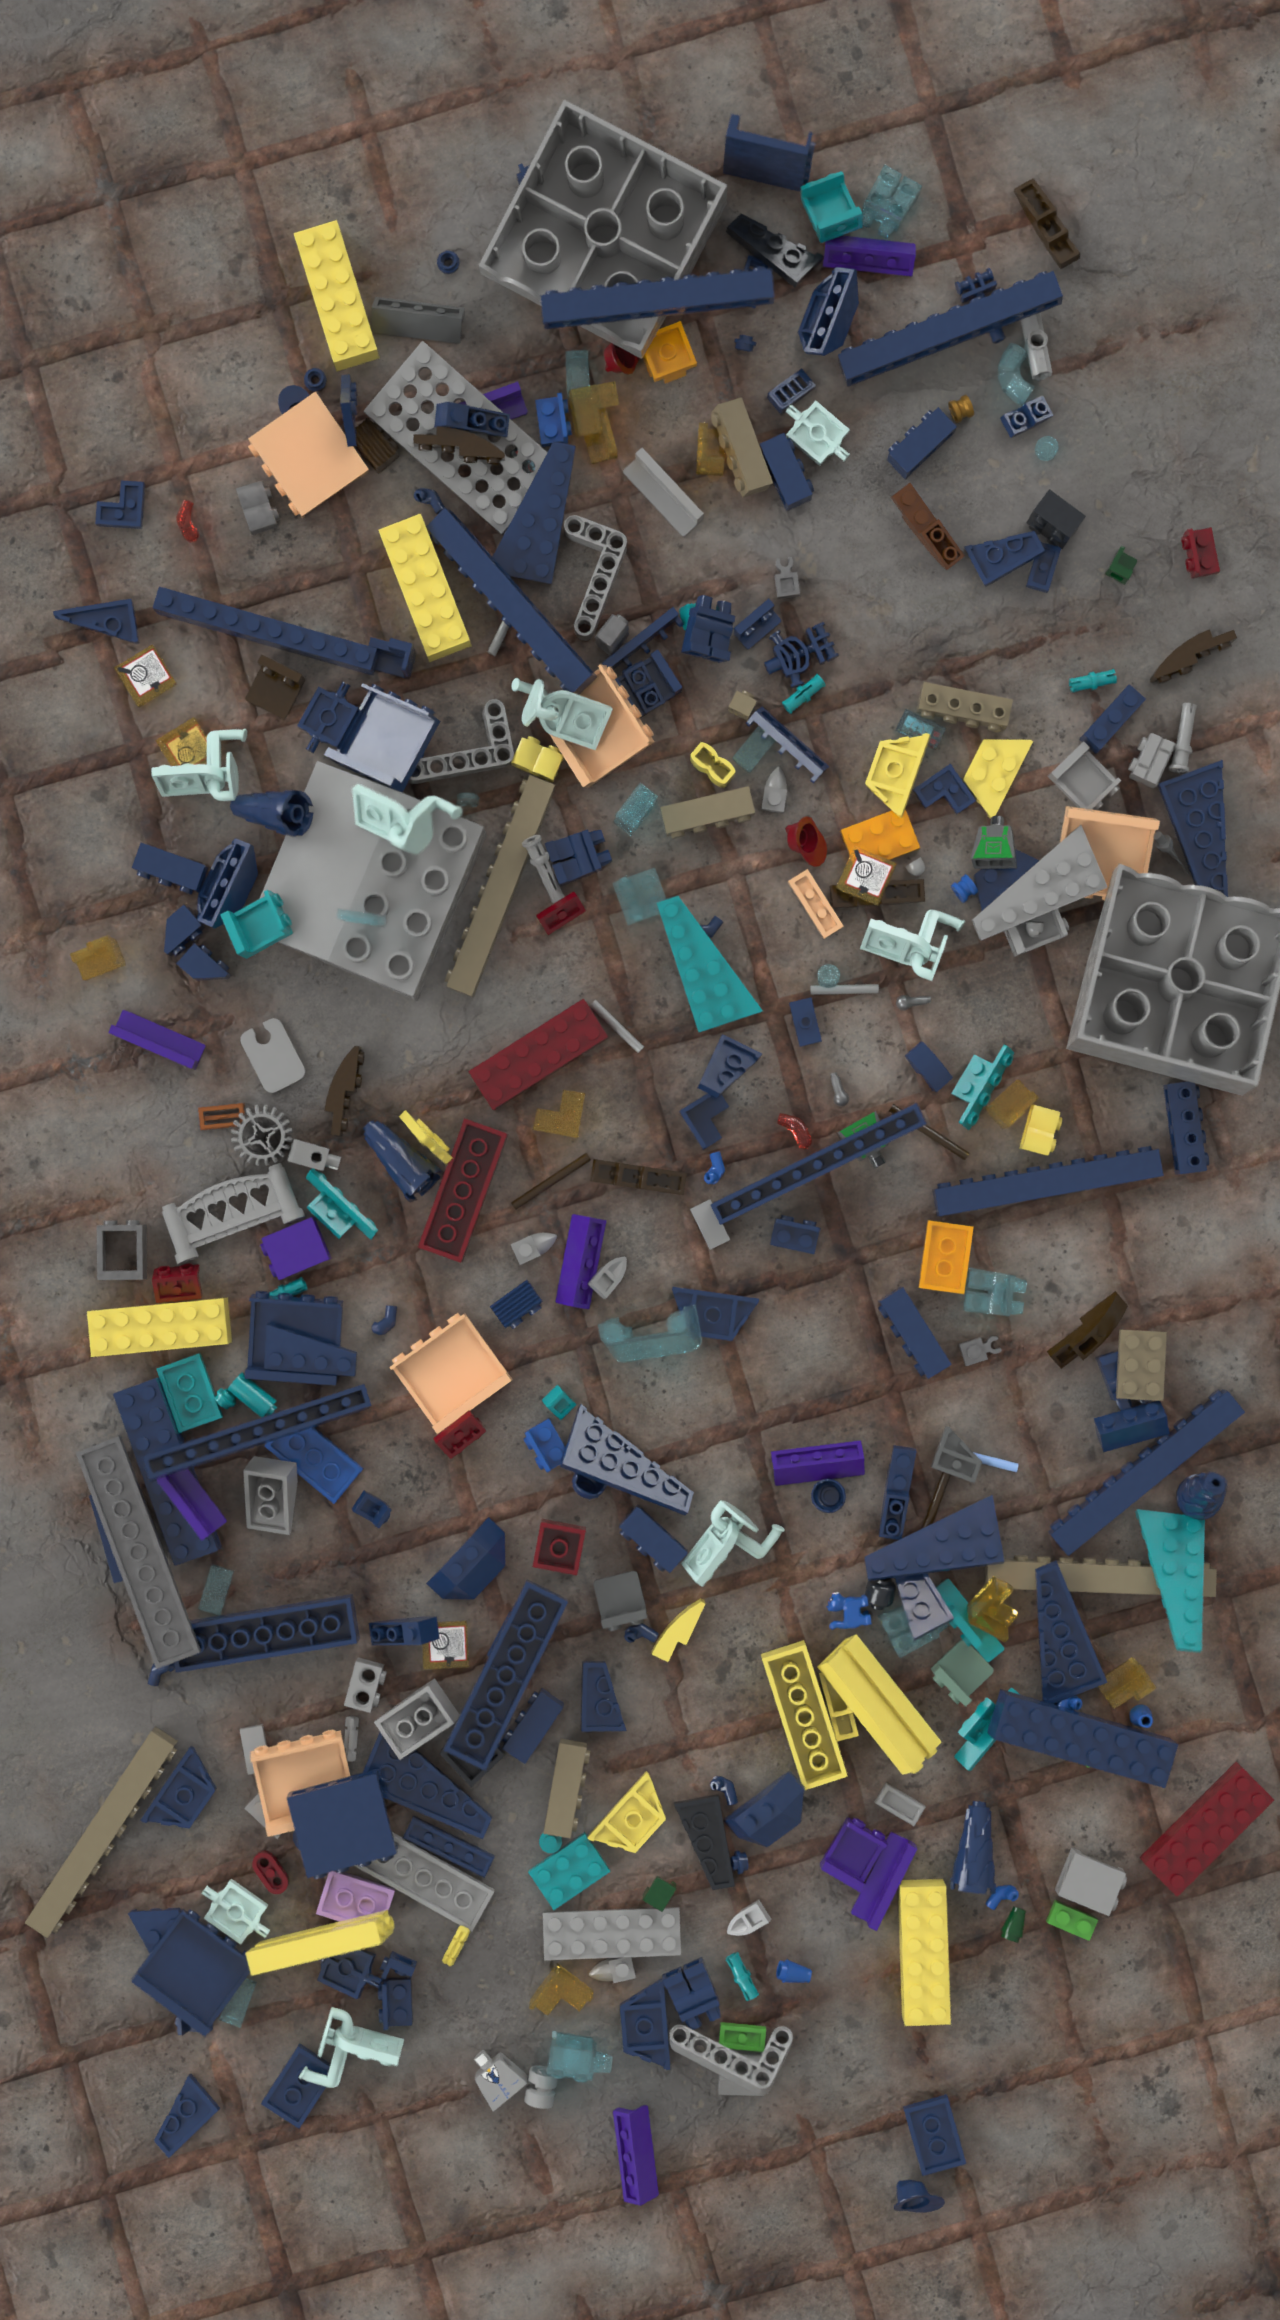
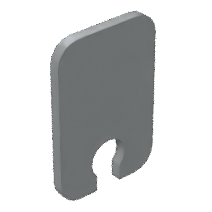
M272 1018L263 1022L265 1029L271 1034V1039L267 1044L257 1042L256 1033L253 1028L245 1031L240 1039L264 1089L269 1093L278 1092L304 1078L306 1073L305 1067L280 1020Z

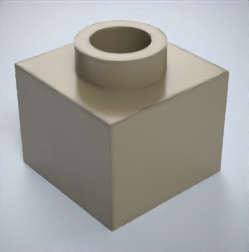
M736 691L728 711L748 721L757 701L747 691H742V693Z

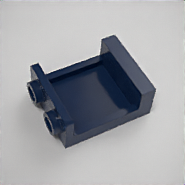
M657 649L651 653L650 657L643 662L664 701L667 702L680 694L683 687L660 651ZM623 675L615 679L619 687L622 685L628 692L629 697L627 699L630 704L635 705L642 716L639 718L651 712L644 713Z

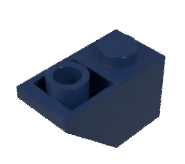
M182 905L166 919L164 952L171 957L181 954L186 949L184 945L190 940H197L203 934L202 930L205 928L201 922L197 921V917L186 905Z
M194 943L176 963L197 981L229 979L232 976L227 972L229 967L220 959L216 962L211 957L213 952L203 944L199 947Z

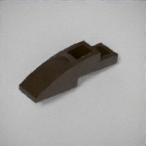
M437 426V435L414 434L413 444L415 447H419V451L430 452L432 448H441V452L454 453L455 449H459V458L464 459L465 463H477L478 460H487V464L499 465L500 461H505V453L497 446L464 430Z
M1209 629L1192 637L1177 647L1159 665L1151 676L1150 682L1158 681L1161 684L1171 680V676L1179 673L1180 676L1192 672V668L1198 663L1197 658L1198 660L1211 655L1210 651L1217 648L1220 652L1232 647L1231 643L1237 639L1235 631L1231 630L1212 637Z
M354 1046L339 1065L326 1098L324 1111L333 1113L331 1135L343 1136V1132H347L348 1119L345 1118V1110H349L351 1097L347 1096V1092L357 1093V1088H361L362 1074H359V1067L364 1064L365 1052H361L362 1048L359 1046Z
M1116 1291L1079 1318L1083 1324L1049 1349L1047 1353L1061 1369L1078 1356L1082 1360L1086 1359L1113 1332L1122 1319L1128 1305Z

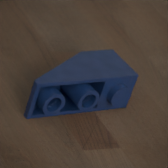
M448 401L436 405L434 427H451L472 434L507 438L510 414Z
M437 1616L412 1617L369 1623L372 1645H423L440 1639Z

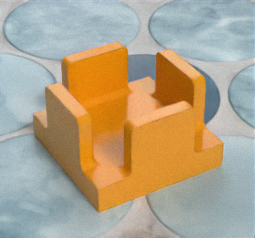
M681 321L659 329L643 356L650 377H653L654 382L663 379L665 384L686 376V370L697 366Z

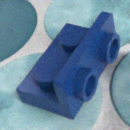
M557 393L558 397L535 400L542 447L551 446L553 442L567 444L568 436L572 435L570 421L566 422L565 413H569L567 399L563 400L562 393Z
M550 1418L525 1431L526 1437L523 1439L529 1450L534 1449L538 1457L535 1458V1461L541 1470L545 1469L548 1473L551 1469L561 1464L566 1447Z

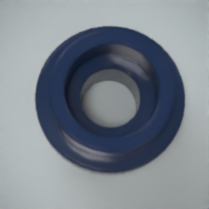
M444 251L438 256L437 266L442 273L452 274L459 268V257L453 251ZM447 260L453 262L451 266H446L444 263Z
M740 335L739 339H734V343H736L735 349L753 352V348L757 344L751 336Z
M313 368L306 372L304 383L310 391L318 392L326 386L327 378L322 370ZM313 378L320 379L317 384L312 383Z
M739 1850L734 1851V1856H731L732 1869L736 1870L738 1874H743V1871L748 1870L747 1855Z

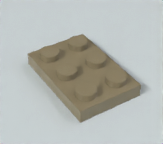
M1119 1329L1116 1398L1163 1401L1167 1332Z

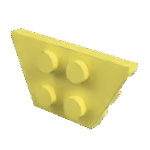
M925 733L922 734L923 736L909 738V736L901 737L897 740L880 741L865 784L900 818L903 817L930 740V734Z
M983 739L962 781L973 793L974 798L981 804L990 819L996 816L1033 743L1032 740Z
M406 1110L399 1116L424 1146L426 1145L445 1164L452 1159L448 1153L450 1148L422 1120L418 1119L416 1121Z
M647 1771L587 1836L590 1841L596 1840L606 1843L608 1846L620 1847L626 1851L636 1853L666 1820L653 1782Z

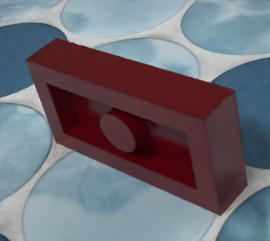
M573 891L537 914L536 917L549 935L586 912Z

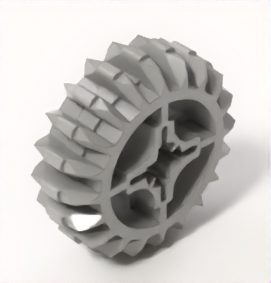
M258 1104L255 1105V1112L253 1113L247 1107L246 1112L248 1116L239 1113L238 1116L243 1121L234 1120L233 1122L234 1125L239 1127V1129H231V1133L238 1134L237 1137L231 1138V1142H239L234 1147V1150L238 1151L242 1148L243 1151L239 1157L243 1158L248 1154L247 1162L250 1163L252 1158H256L257 1166L260 1165V1159H264V1164L269 1165L268 1158L270 1157L276 1163L278 1161L276 1154L278 1153L279 1156L284 1157L285 1154L281 1149H290V1146L285 1141L290 1142L293 1139L291 1136H286V1133L292 1132V1128L284 1127L290 1123L289 1119L280 1120L284 1116L283 1112L279 1113L278 1116L274 1115L277 1110L276 1107L272 1108L271 1113L267 1112V1104H264L263 1111H259ZM257 1117L269 1118L276 1124L268 1127L263 1126L257 1120ZM250 1121L254 1133L246 1140H243V1129ZM258 1128L262 1132H268L266 1143L262 1138H255V1135H258ZM280 1130V1142L273 1149L269 1138L276 1131ZM256 1143L261 1144L267 1152L258 1153L247 1146Z

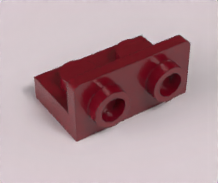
M1212 527L1194 531L1192 528L1187 529L1181 538L1183 550L1187 552L1186 569L1187 572L1191 573V578L1218 574L1220 568Z
M186 1263L176 1267L161 1266L154 1269L151 1280L156 1303L201 1299L202 1289L199 1279V1264L192 1265Z
M467 1411L433 1439L440 1449L452 1459L472 1442L479 1439L486 1432V1429L479 1418H476L470 1411Z

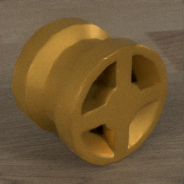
M967 395L961 396L958 401L952 400L948 403L955 423L961 422L965 417L971 418L974 416V409Z

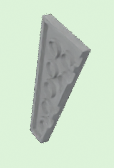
M1082 825L1076 828L972 919L980 941L1108 888Z

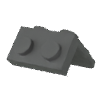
M636 1571L616 1574L594 1581L593 1585L603 1629L608 1628L609 1631L622 1628V1624L638 1625L644 1623V1619L647 1618V1610Z

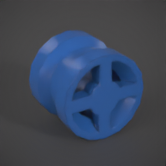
M966 874L961 877V881L950 885L952 891L962 903H965L970 895H975L979 892L974 882Z

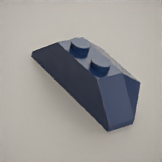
M836 267L832 274L825 278L813 291L798 330V335L806 354L826 356L843 346L859 305L857 271L855 269Z
M235 838L232 844L225 847L216 856L198 895L197 921L212 928H217L224 924L220 914L226 911L235 913L243 908L258 876L253 845Z
M488 1517L426 1584L442 1599H475L506 1566L505 1532Z
M789 1770L724 1818L723 1821L738 1838L769 1847L801 1823L805 1787Z

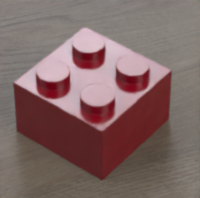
M542 1519L532 1567L577 1576L586 1527Z

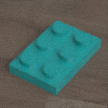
M201 1353L157 1368L179 1433L223 1417L220 1406L215 1400L216 1395Z
M585 1832L528 1871L553 1910L610 1873V1868L592 1841L587 1838L588 1835Z

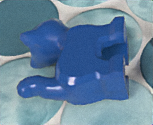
M839 1592L832 1593L826 1607L828 1611L833 1612L843 1610V1621H833L829 1624V1628L831 1630L836 1628L853 1629L861 1625H871V1617L868 1610L863 1613L860 1612V1608L869 1606L867 1596L843 1597Z

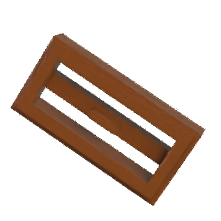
M237 1103L198 1108L200 1130L238 1127L233 1122L205 1125V1121L238 1118L239 1113L204 1116V1112L239 1108V1113H243L246 1116L244 1111L245 1104Z

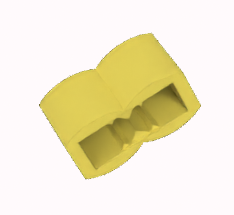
M528 736L526 739L522 737L511 765L553 783L564 758L560 754V750L551 745L548 748L539 745L540 741L536 738Z
M701 742L690 755L693 766L697 770L706 773L709 779L718 787L725 788L735 776L736 771L733 765L726 759L718 757L716 751L706 743Z
M1031 1105L1020 1149L1048 1156L1049 1152H1053L1056 1146V1139H1053L1056 1130L1059 1131L1062 1124V1117H1059L1060 1112Z

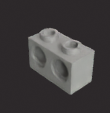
M358 1657L355 1662L344 1706L369 1713L372 1711L373 1706H378L381 1694L377 1693L379 1684H384L387 1673L383 1671L384 1664ZM367 1669L372 1670L375 1673V1678L372 1680L365 1678L364 1671ZM359 1692H366L369 1695V1700L366 1702L361 1701L358 1698Z

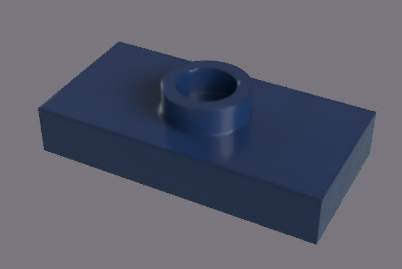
M812 998L790 1002L789 1006L799 1047L822 1042Z

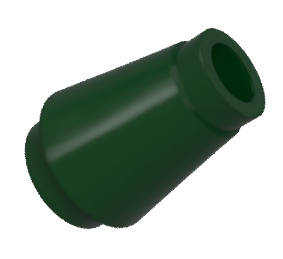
M1013 1906L1001 1928V1931H1003L1001 1937L1019 1943L1020 1938H1023L1025 1910Z

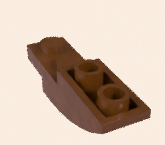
M908 483L891 496V499L903 514V520L945 570H948L965 556L939 519L936 520L911 483Z

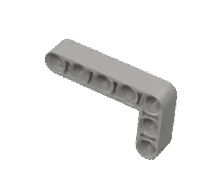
M572 515L564 523L566 537L571 541L601 552L574 624L577 638L587 641L594 636L627 550V539L620 531L583 517ZM572 524H578L581 527L575 533L571 532L568 528ZM593 532H599L602 535L596 541L592 540L589 536ZM614 540H620L623 545L616 549L611 546V543ZM606 561H612L615 564L614 568L610 570L605 569L602 565ZM598 582H604L607 585L606 589L602 591L597 590L594 586ZM590 603H596L599 606L595 612L588 611L586 607ZM582 624H588L591 627L587 633L580 632L578 628Z
M497 699L489 700L483 710L489 746L421 758L416 766L420 771V775L418 777H411L408 783L418 784L507 767L514 757V751L503 703ZM496 707L499 710V715L491 716L488 713V708ZM500 729L503 731L504 737L497 739L493 736L492 731ZM505 751L509 759L506 761L499 760L497 752ZM483 755L487 763L484 765L477 764L475 756ZM455 759L462 760L464 768H455L452 761ZM438 763L441 765L442 771L434 773L431 771L430 765Z
M676 2025L671 2029L669 2044L672 2050L757 2095H766L770 2092L790 2051L793 2036L787 2027H777L773 2031L758 2064L684 2025ZM676 2035H683L685 2041L676 2042L674 2037ZM783 2036L788 2042L780 2044L776 2041V2038ZM701 2045L705 2047L706 2051L697 2053L694 2048ZM723 2056L727 2061L719 2064L715 2061V2058ZM768 2057H775L778 2063L771 2065L767 2063L766 2059ZM737 2067H744L747 2073L740 2075L735 2069ZM763 2077L768 2083L762 2086L756 2080Z

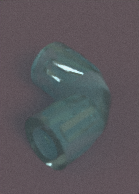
M1009 343L998 364V381L1003 392L1013 402L1022 407L1034 389V386L1026 382L1020 374V368L1028 354L1020 346Z

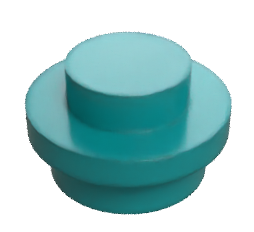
M220 1388L217 1391L215 1400L221 1407L229 1409L236 1405V1397L227 1388Z
M542 1833L539 1845L544 1852L555 1853L562 1845V1838Z

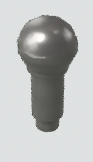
M901 995L896 1000L897 1007L903 1011L912 1006L931 1003L930 996L910 997Z
M837 1072L830 1074V1080L835 1092L834 1103L840 1107L847 1105L849 1096L843 1091Z

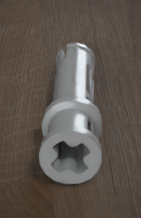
M1191 703L1182 704L1177 742L1172 751V764L1168 768L1171 772L1181 774L1189 772V767L1187 766L1189 755L1192 754L1190 741L1197 708L1196 704H1192V706Z
M540 835L531 836L522 842V846L529 853L530 863L536 866L551 902L556 903L565 896L548 862L549 853L545 852L541 844L542 838Z

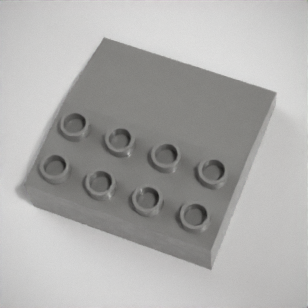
M563 100L479 264L481 275L540 306V295L550 290H558L561 293L568 292L569 289L576 287L587 290L595 285L614 287V284L620 282L632 285L637 284L640 280L658 282L665 277H673L674 280L683 279L684 276L691 274L727 204V185L576 105ZM666 316L580 325V327L642 359Z
M317 761L304 791L313 804V807L309 806V812H314L312 823L307 832L302 836H285L260 898L264 897V891L267 889L278 893L283 901L282 909L292 921L290 927L293 934L277 943L418 1001L487 833L481 825L462 817L452 819L450 814L436 808L431 812L433 836L429 845L419 854L402 850L394 846L389 840L355 825L352 788L357 784L362 785L399 803L407 812L411 811L421 800ZM342 909V910H349V911H355V912L369 913V914H371V915H372V914L382 915V916H385L386 918L374 917V916H371V915L367 916V915H365V914L360 915V913L354 914L353 912L347 913L346 911H345V912H341L340 910Z
M1119 864L1112 873L1086 964L1066 1049L1243 1096L1258 1086L1280 989V908L1271 909L1266 904L1250 898L1226 897L1223 893L1205 886L1181 885L1175 879L1159 874L1137 873L1132 868Z

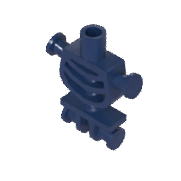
M987 268L984 273H975V279L967 276L965 281L955 282L957 293L959 295L962 294L960 299L962 303L976 297L984 298L986 297L985 293L995 290L997 287L996 280L994 281L990 268ZM1002 328L989 332L993 344H997L1006 338Z
M822 622L812 627V630L816 631L818 635L816 638H814L810 628L806 629L805 633L810 642L806 646L797 637L790 636L783 640L780 630L774 632L769 637V640H773L776 644L773 649L776 657L764 662L768 674L770 675L782 669L785 678L791 677V688H796L804 685L800 675L808 669L809 654L815 653L820 666L825 663L821 652L825 651L828 657L826 658L827 662L839 657V654L834 651V642L829 643L827 640L830 637V633H826L823 627L825 623ZM823 641L824 645L819 647L817 643ZM792 644L797 645L800 649L796 650ZM783 647L788 649L791 653L788 654V652ZM804 657L805 665L800 668V658ZM793 661L796 662V670H792Z

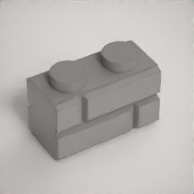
M1150 733L1147 738L1143 737L1137 748L1140 750L1138 758H1133L1128 770L1131 771L1129 778L1150 788H1155L1176 744L1154 733Z

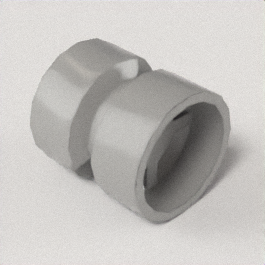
M532 2066L528 2076V2083L530 2085L526 2087L524 2102L536 2108H552L555 2098V2091L553 2089L557 2087L559 2072L547 2066Z

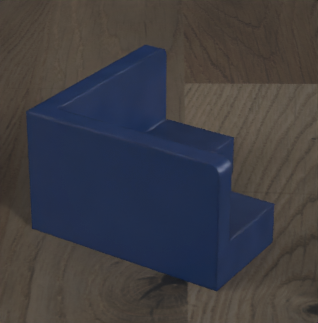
M371 637L368 646L377 648L380 653L375 671L410 680L417 654L413 644L390 638L388 642Z
M707 1093L679 1111L702 1150L722 1139L711 1121V1118L729 1107L722 1095L716 1098Z

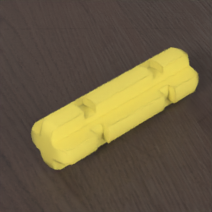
M459 1926L442 1959L444 1964L452 1966L455 1963L469 1936L470 1930L468 1928Z

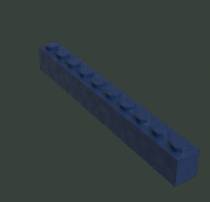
M756 267L752 271L743 272L741 269L730 271L729 274L721 275L719 272H710L703 277L686 275L683 279L676 280L673 277H665L658 282L640 280L637 284L632 285L620 282L614 284V287L595 285L587 290L576 287L569 289L568 292L561 293L558 290H550L540 295L544 328L553 329L774 304L772 269Z
M1044 271L1037 274L1031 280H1020L1008 289H997L990 296L984 298L976 297L964 306H953L948 312L941 315L939 313L930 315L923 322H912L899 331L891 330L885 333L884 337L876 340L874 338L868 339L856 348L847 347L838 354V362L847 387L1061 305L1063 295L1054 271L1049 273Z
M444 508L426 526L431 532L429 534L430 538L437 545L441 544L445 548L443 552L451 561L455 560L460 565L458 570L466 578L470 577L474 581L472 586L481 595L484 593L488 597L487 603L495 611L499 610L502 613L503 617L501 619L508 627L511 628L513 626L516 629L518 639L523 644L528 643L530 645L532 655L538 661H544L547 665L545 667L546 671L553 678L558 677L562 682L560 686L564 691L580 695L597 678V675L453 511Z
M160 586L153 605V609L158 615L374 676L380 656L377 648Z
M915 1103L710 1204L719 1224L722 1225L926 1125L927 1121L918 1103Z
M1152 1146L1138 1148V1153L1130 1154L1129 1150L1116 1152V1157L1107 1158V1154L1093 1156L1094 1161L1085 1162V1158L1071 1160V1165L1063 1166L1062 1162L1049 1164V1169L1040 1170V1166L1026 1168L1027 1173L1018 1174V1170L1004 1172L1005 1177L996 1178L995 1174L982 1176V1181L973 1182V1178L959 1180L960 1185L951 1186V1182L937 1184L938 1189H932L937 1216H944L1161 1177L1164 1174L1159 1149L1152 1150Z
M365 1384L144 1456L142 1457V1463L148 1481L151 1482L367 1410L372 1405Z
M1224 1389L1214 1391L1208 1397L1210 1400L1204 1405L1199 1404L1191 1410L1192 1415L1186 1420L1182 1418L1173 1425L1174 1429L1170 1434L1158 1437L1155 1440L1157 1443L1151 1448L1146 1447L1139 1452V1458L1133 1463L1129 1461L1124 1464L1120 1469L1122 1472L1115 1477L1112 1475L1103 1482L1104 1486L1101 1489L1091 1491L1085 1497L1086 1501L1080 1506L1076 1504L1067 1512L1068 1516L1063 1520L1059 1518L1050 1525L1051 1529L1048 1533L1067 1556L1072 1554L1244 1414L1245 1411L1233 1396Z

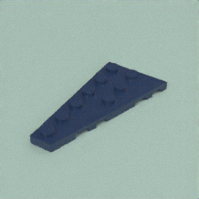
M558 442L552 443L498 545L493 558L509 576L552 584L576 446Z

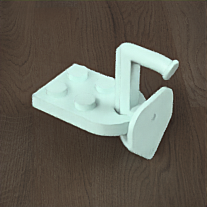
M518 678L513 680V691L530 694L522 713L524 726H528L536 717H539L542 727L550 735L596 750L613 710L611 706L564 690L549 694L544 689V684L540 679H537L534 685L520 681Z
M247 729L211 731L207 735V765L186 763L182 766L161 765L152 768V777L161 796L211 793L218 801H235L239 792L238 768L232 752H227L226 767H221V740H241L245 742ZM225 782H228L229 791H220L224 788Z
M357 784L352 788L355 825L385 838L394 846L413 854H419L429 845L432 839L431 812L438 808L450 814L452 819H457L462 814V808L456 807L437 796L426 797L411 811L407 812L399 803L362 785Z
M932 909L926 912L920 932L916 935L908 932L906 929L896 928L883 921L870 919L860 949L905 965H910L918 976L932 981L948 937L944 935L939 948L930 945L937 921L952 926L959 932L964 926L965 920H960L954 916ZM928 960L933 962L931 970L922 967Z
M720 1500L711 1513L712 1524L681 1564L693 1580L703 1587L706 1581L712 1578L714 1571L720 1563L726 1560L734 1544L753 1557L760 1559L768 1553L785 1529L777 1524H773L769 1535L762 1544H759L740 1531L743 1525H746L754 1532H757L759 1530L757 1526L739 1509L729 1502ZM725 1510L732 1514L731 1519L721 1517Z
M332 2007L318 2053V2057H321L325 2044L336 2046L328 2076L310 2071L305 2066L299 2075V2079L329 2088L337 2087L348 2052L356 2054L364 2060L374 2059L386 2066H397L404 2039L353 2026L348 2012ZM332 2019L343 2021L342 2025L336 2028V2030L330 2028Z

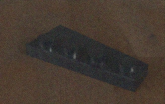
M742 213L727 226L726 233L794 288L823 260L824 255L818 252L815 255L807 251V247L800 243L795 245L786 240L785 235L779 232L775 234L768 231L767 226Z
M719 1795L674 1802L676 1811L681 1818L712 1890L735 1887Z

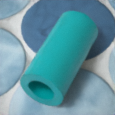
M242 1372L227 1389L261 1418L273 1414L278 1408L275 1406L277 1400L251 1379H245V1374Z

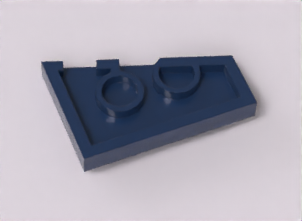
M350 374L341 375L340 400L348 447L357 446L355 415H357L358 393L356 382L351 381Z
M1035 531L1009 536L996 541H986L978 545L964 546L985 587L1046 553Z
M722 1034L697 1088L718 1098L761 1058L762 1053Z

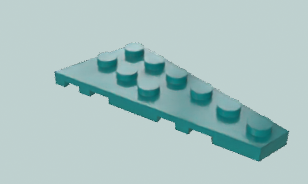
M675 896L657 902L656 904L698 1032L762 1012L761 1007L680 897Z
M1137 1509L1135 1511L1136 1517L1140 1522L1142 1537L1146 1542L1149 1552L1148 1557L1157 1587L1161 1592L1163 1607L1167 1612L1169 1627L1176 1650L1200 1653L1202 1651L1205 1520L1193 1519L1183 1514Z

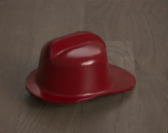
M610 343L604 350L605 371H612L617 374H632L640 358Z
M805 816L799 822L786 826L785 830L787 832L789 848L794 852L800 853L805 861L813 867L823 864L827 856V846L823 835L813 819Z

